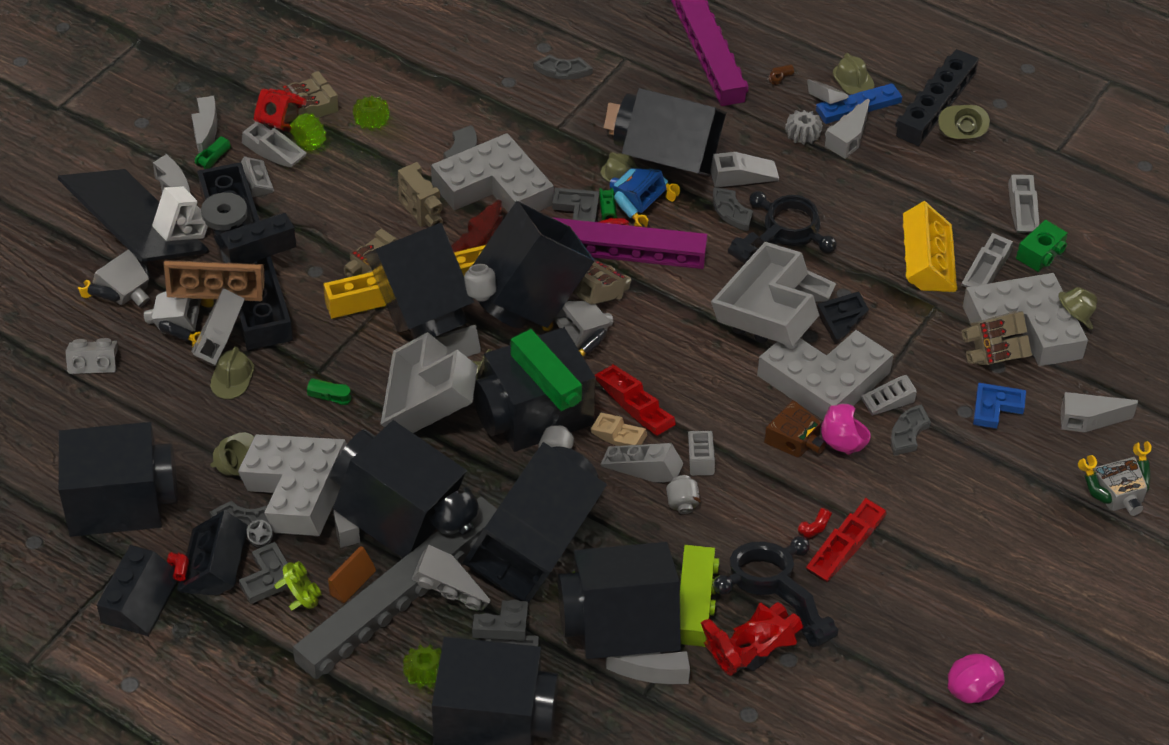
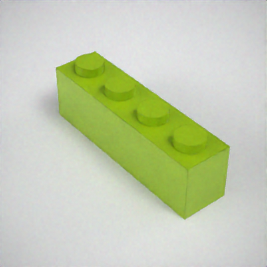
M684 545L680 585V634L682 645L706 647L704 642L707 639L701 622L709 619V615L714 616L716 600H711V594L716 595L712 586L714 581L712 577L713 573L718 574L719 558H714L715 548Z

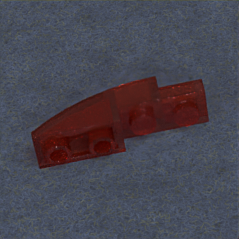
M498 199L492 205L487 206L483 212L468 222V233L463 234L459 240L451 245L454 252L487 245L502 221L501 200Z

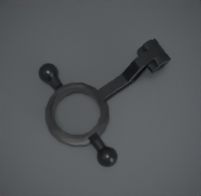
M755 191L750 195L749 201L754 208H764L768 211L764 224L766 232L760 237L753 232L744 239L736 237L728 248V254L745 264L764 242L775 245L779 242L784 245L797 246L813 240L819 244L820 250L824 253L833 252L837 243L832 236H822L819 234L820 218L818 210L809 199L800 195H786L771 203L767 201L766 195L763 192ZM785 209H799L808 214L812 222L809 226L802 229H786L774 221V216Z
M803 536L793 538L790 546L786 548L769 542H750L739 546L730 557V567L733 574L730 576L719 575L712 583L713 590L719 595H727L735 584L740 589L751 594L771 595L776 593L795 608L796 614L801 619L803 625L801 629L803 635L806 637L807 643L813 648L838 636V628L835 626L834 620L829 616L821 618L818 614L813 595L790 578L794 569L792 555L803 556L810 548L809 541ZM763 561L772 563L783 571L772 577L760 578L745 573L740 567L750 562Z

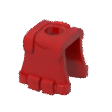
M262 89L258 97L254 121L267 124L282 131L298 132L300 126L284 122L289 103L306 106V99L285 90ZM271 102L276 105V112L273 115H269L266 111L267 105Z

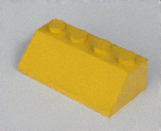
M923 201L903 213L906 278L910 284H914L921 291L954 292L957 290L952 224L926 201Z

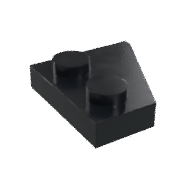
M859 291L817 304L818 313L834 344H838L869 311Z

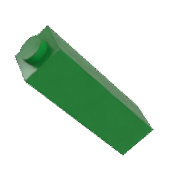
M532 329L511 339V356L560 411L574 407L582 401V384Z

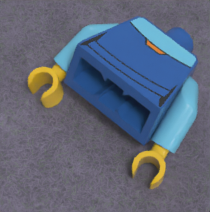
M632 168L621 178L614 177L610 181V189L613 188L615 201L629 218L635 220L634 226L642 227L641 224L645 227L648 226L647 216L639 215L638 212L642 213L665 190H667L665 196L669 201H675L676 196L680 193L679 185L674 183L668 184V180L663 177L660 170Z

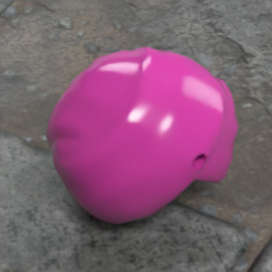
M850 404L831 405L821 424L823 440L833 449L844 452L847 455L861 451L869 443L871 434L865 425L854 418L856 408Z
M970 654L956 660L948 673V689L955 698L968 704L991 699L1005 682L1004 671L1000 664L984 654Z

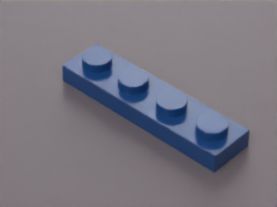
M891 83L848 95L849 98L833 104L827 102L816 104V112L823 122L827 124L840 120L842 116L850 113L856 105L861 104L866 99L870 100L868 112L901 103L902 95L894 84Z

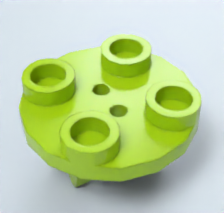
M300 561L285 564L283 566L284 577L274 584L276 589L287 584L292 594L296 597L297 600L289 605L291 611L300 605L308 609L316 607L318 605V597L322 595L318 585L314 582L311 583L307 577V570Z

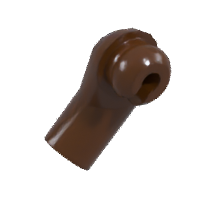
M793 65L773 68L768 77L770 83L778 85L784 76L793 75Z

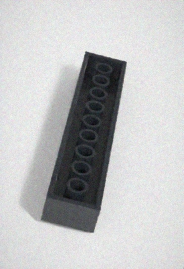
M242 162L197 171L203 202L210 196L223 192L239 195L245 200L248 213L246 220L238 227L259 221ZM223 210V211H220L219 213H227V212H229V211H228V210ZM237 225L232 226L230 230L238 228ZM211 228L212 233H213V236H214V235H217V234H220V233H223V232H226V231H229V230H215V229ZM216 243L221 263H228ZM271 256L248 263L264 264V289L262 301L244 300L237 316L246 350L293 341L291 320Z

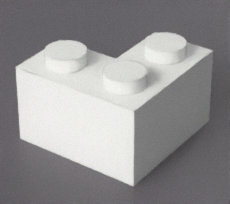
M184 186L164 187L152 226L166 241L202 239L205 237L208 228L202 219L201 209L197 206L198 201Z

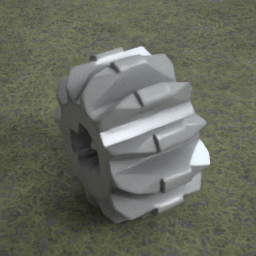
M795 110L794 114H789L785 130L788 139H794V143L801 142L804 146L806 142L812 144L814 140L819 139L823 125L819 115H814L813 111L808 113L805 110L803 112Z

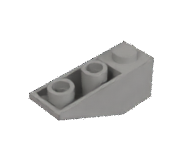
M869 99L856 105L850 113L842 116L840 121L827 129L825 133L826 148L844 159L859 148L868 116Z
M738 152L713 154L710 171L715 187L779 181L775 161Z
M224 288L222 289L191 350L193 355L216 365L245 298Z
M1065 392L1061 405V430L1088 432L1133 419L1138 400Z
M672 443L609 446L601 466L651 482H671L672 478L679 475L683 462Z
M431 545L426 547L421 554L412 580L418 582V585L422 588L434 589L440 592L447 599H456L465 603V606L469 609L482 611L490 603V599L454 556Z

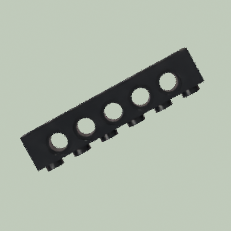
M958 49L951 56L948 55L944 65L938 67L934 77L927 81L924 90L919 91L915 101L908 104L904 115L898 117L895 123V127H897L896 137L919 147L938 123L940 113L954 103L976 75L979 58Z

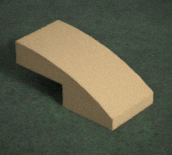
M600 413L590 429L591 433L616 446L642 445L647 437L646 428L624 424L622 417Z

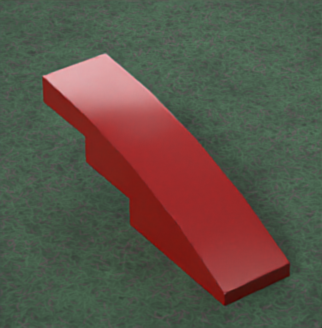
M613 364L595 374V379L627 413L656 436L676 425L675 417L659 407L658 399L643 390L642 382Z
M865 498L856 511L847 516L838 530L836 528L833 530L808 563L806 569L828 582L873 533L886 516V510Z

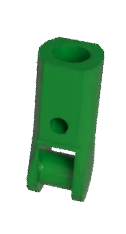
M220 136L213 144L196 156L195 165H202L204 169L212 168L217 160L230 150L231 144L229 140Z
M599 188L602 221L609 218H617L613 188L611 190Z
M311 378L308 383V396L330 400L341 405H348L352 400L351 390L347 385L333 384Z

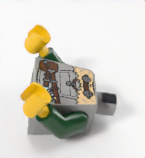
M1139 442L1133 446V452L1139 456V460L1131 457L1096 467L1097 459L1095 456H1087L1089 465L1086 464L1084 458L1080 459L1078 467L1086 472L1084 477L1090 495L1106 504L1110 510L1115 511L1126 508L1131 516L1141 513L1143 510L1141 503L1144 500L1145 494L1149 491L1150 463L1149 459H1146V454L1151 451L1150 442H1144V452L1140 450Z

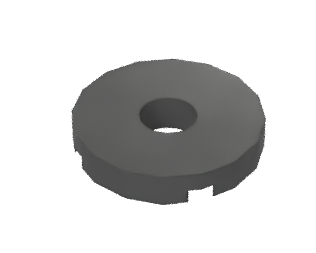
M223 192L214 194L207 198L201 207V216L205 224L215 230H230L235 225L238 227L246 220L248 213L245 200L233 193ZM223 210H228V211H229V212H227V213H219L220 211H223Z

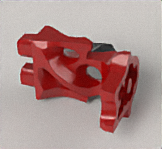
M779 602L770 608L759 603L749 621L733 628L734 634L730 639L727 633L719 629L712 620L706 619L701 622L707 639L704 642L705 646L711 652L719 667L729 676H732L740 669L754 671L767 661L775 648L795 645L797 640L794 634L800 631L803 625L801 619L793 613L787 617V610ZM751 644L750 646L745 648L740 647L741 645Z

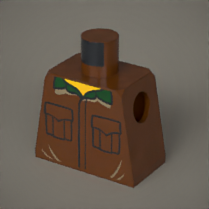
M794 400L766 427L764 443L795 457H801L808 449L820 454L826 446V442L819 437L820 421Z

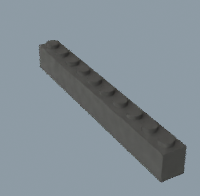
M480 496L477 499L479 506L478 517L472 523L475 527L463 536L460 532L455 535H445L439 531L435 532L294 645L295 662L316 680L323 674H328L336 663L343 658L349 657L353 650L362 642H367L374 632L381 627L387 626L400 611H405L412 601L427 593L429 589L420 587L418 582L412 580L421 554L428 545L453 555L461 565L497 508Z

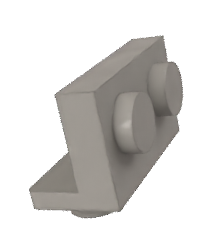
M101 338L96 340V342H87L85 339L73 340L65 351L67 372L69 374L115 372V356L118 351V342L111 341L109 338Z

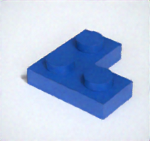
M978 383L973 425L997 429L1000 411L1023 414L1026 390Z

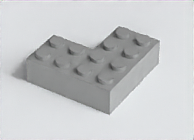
M508 133L431 165L432 185L439 189L442 197L454 211L492 194L507 212L510 211L516 201L537 211L548 208L553 203L554 185Z
M764 242L711 301L717 321L793 346L819 316L814 296L795 289L808 274L803 254Z
M1054 273L966 288L963 308L970 323L1010 312L1023 311L1027 332L1023 333V335H1028L1031 352L1038 366L1083 359L1088 339L1078 319L1074 318L1060 302L1058 295L1063 290Z
M857 330L828 355H825L799 338L793 346L776 342L759 357L757 376L824 420V416L831 405L850 404L854 406L861 400L862 395L870 392L891 371L894 354Z
M428 332L397 348L392 354L381 425L386 427L394 420L414 434L416 431L432 425L453 412L467 407L473 400L477 365L459 350L446 355L447 347Z
M255 435L238 473L247 491L273 493L264 514L274 533L320 536L341 487L330 479V473L338 456L347 445L345 439Z

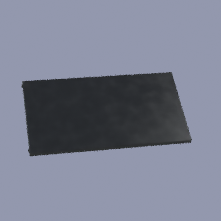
M126 169L58 175L57 179L141 262L208 253L209 249L199 239L166 241L154 229L152 224L160 202Z

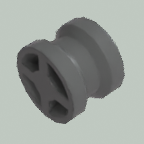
M255 520L247 528V537L254 547L261 548L271 543L273 531L268 522Z

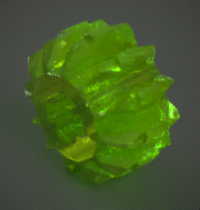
M373 94L371 97L363 96V99H357L356 104L353 105L354 120L362 129L366 127L369 130L374 127L379 129L380 125H386L387 120H389L390 110L388 109L387 101L382 100L381 96L376 98Z
M313 113L301 114L290 124L292 128L290 132L294 136L293 140H296L297 145L302 146L305 151L316 150L326 141L325 134L327 132L323 129L324 124H321L319 117L315 118Z
M431 643L427 648H423L421 644H419L418 650L410 648L409 655H405L403 659V674L405 677H408L410 685L417 683L420 689L423 685L427 684L431 689L432 683H436L441 648L433 650Z

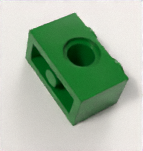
M1044 220L1019 243L1016 259L1039 272L1045 266L1048 267L1057 254L1064 252L1067 247L1066 238L1068 232Z

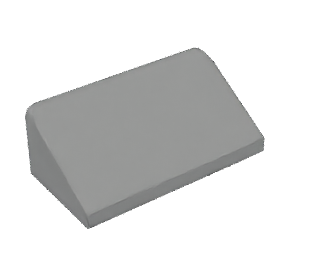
M810 79L807 80L809 94L829 104L849 98L848 94L827 84Z
M244 157L241 162L252 197L273 193L274 189L264 161Z
M475 325L434 337L447 347L446 355L456 350H459L466 357L481 352Z

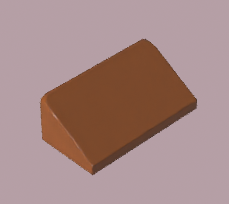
M362 546L328 578L330 595L342 603L347 602L376 571L373 562Z

